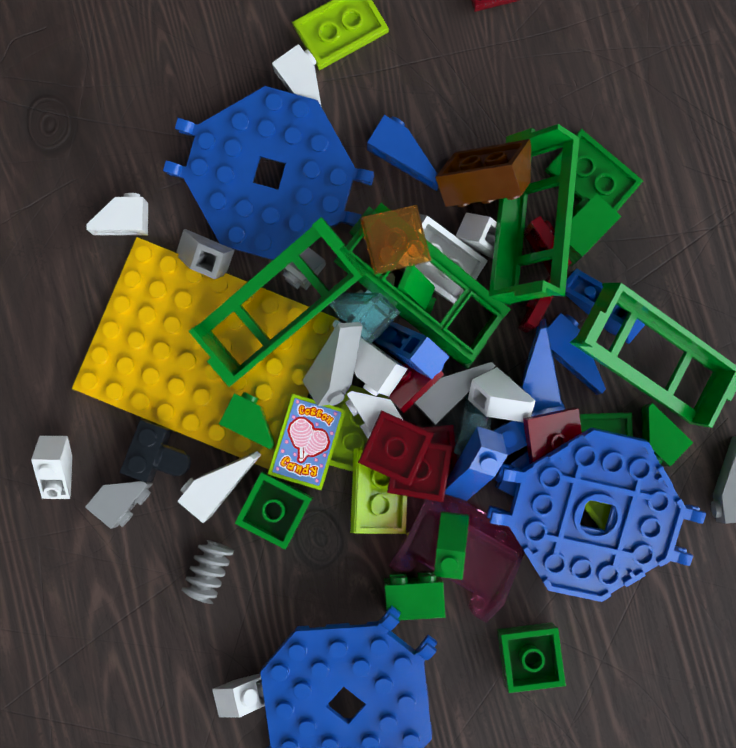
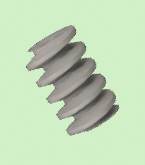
M207 540V545H198V548L204 554L194 555V559L200 565L190 566V570L196 574L195 577L186 576L185 580L192 584L191 587H182L181 590L195 600L213 604L209 598L217 597L218 592L214 588L221 587L222 584L217 577H223L226 573L221 566H228L230 563L229 559L224 555H233L234 550L215 541Z

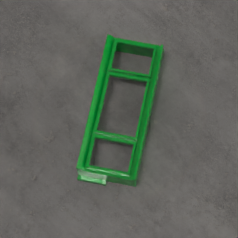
M559 124L538 131L530 128L506 136V143L530 139L531 159L533 156L563 147L560 175L530 183L522 196L517 199H499L489 297L509 306L511 303L548 296L565 297L580 138ZM559 186L553 248L522 255L528 194ZM552 259L550 283L541 280L519 285L520 266Z
M380 203L374 210L368 207L350 230L349 234L353 237L345 246L361 267L367 271L358 282L432 340L464 368L469 369L487 344L486 342L511 309L504 303L489 297V291L383 203ZM377 219L403 240L379 273L352 252ZM410 246L463 289L461 295L440 323L385 279ZM337 256L333 262L350 274V270ZM472 296L493 315L469 347L447 328Z
M322 217L206 319L189 331L211 357L207 362L228 387L233 385L367 273ZM320 237L326 241L351 272L330 290L300 256ZM293 262L322 297L270 339L244 309L242 304ZM232 312L238 315L263 345L241 365L211 331Z
M602 283L603 288L579 334L569 343L689 424L712 428L726 400L731 401L736 392V365L624 284ZM617 304L627 311L628 314L611 347L607 350L596 343ZM636 319L683 351L665 389L617 357ZM692 358L712 371L694 409L674 396Z

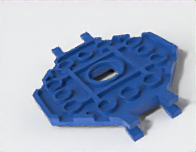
M264 86L198 125L181 118L177 119L175 129L179 130L181 134L193 136L194 141L186 167L166 160L163 171L168 175L185 180L220 244L238 251L274 260L308 231L319 218L322 217L333 228L340 223L354 226L362 216L354 212H346V204L353 181L372 186L375 176L374 172L355 168L318 100ZM261 158L285 164L279 189L254 183Z
M591 427L523 469H518L504 463L500 467L498 475L502 476V480L518 483L510 512L498 507L489 506L486 516L490 518L489 522L491 524L510 527L548 591L603 602L611 597V593L624 585L626 587L645 577L646 572L658 565L662 567L670 561L687 566L691 565L693 555L686 553V548L675 546L683 519L703 524L706 513L699 511L700 508L698 506L684 505L666 471L655 456L650 443L645 439ZM592 500L612 505L605 530L580 525L584 508L588 501Z
M393 606L386 611L379 621L367 622V624L363 625L341 623L326 624V627L316 628L297 626L265 663L260 672L270 745L267 748H424L432 740L425 660H429L436 653L437 649L434 647L437 645V641L430 635H427L414 650L391 631L399 623L398 617L401 614ZM343 687L365 703L353 718H344L328 704Z

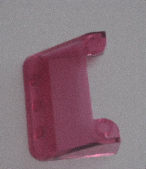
M446 494L444 502L425 499L395 552L389 567L400 573H409L415 568L417 562H420L435 570L441 511L469 515L463 580L448 579L473 593L469 602V609L474 616L487 623L505 604L525 552L509 526L491 524L489 522L490 518L486 516L487 513L466 501Z

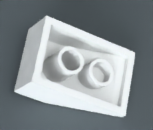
M413 213L407 223L475 280L477 279L488 260L427 215ZM398 237L387 254L386 261L389 260L403 240ZM411 246L395 265L396 268L404 273L408 263L413 264L435 286L434 292L453 304L463 292L461 287Z

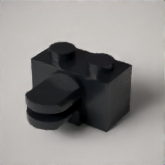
M140 420L120 473L145 483L153 482L157 470L172 476L184 475L191 467V458L187 452L168 445L173 430L147 420Z

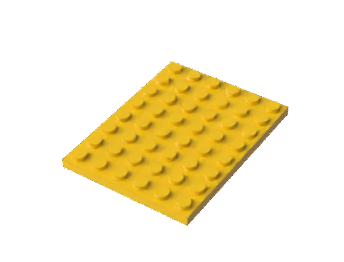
M136 237L72 389L242 458L258 451L261 456L254 464L269 469L291 396L296 394L308 398L309 391L302 380L333 332V322L335 319L338 321L339 319L320 311L233 385L228 387L207 362L211 357L189 331L206 319L243 287L247 281L227 273L217 279L210 278L190 269L178 258V253ZM264 288L259 289L242 304L244 309L270 339L309 308L306 305ZM232 312L211 330L240 365L263 346L235 312ZM245 392L258 398L256 404L263 407L275 443L273 449H268L219 424L234 393L241 396Z

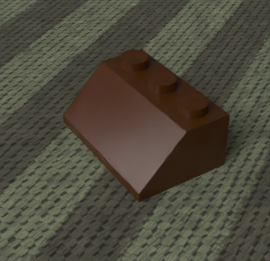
M530 139L455 152L435 177L445 206L457 205V207H464L474 202L486 204L496 199L507 198V200H514L522 196L531 179Z

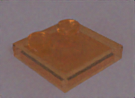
M417 205L364 216L360 219L375 275L431 261Z

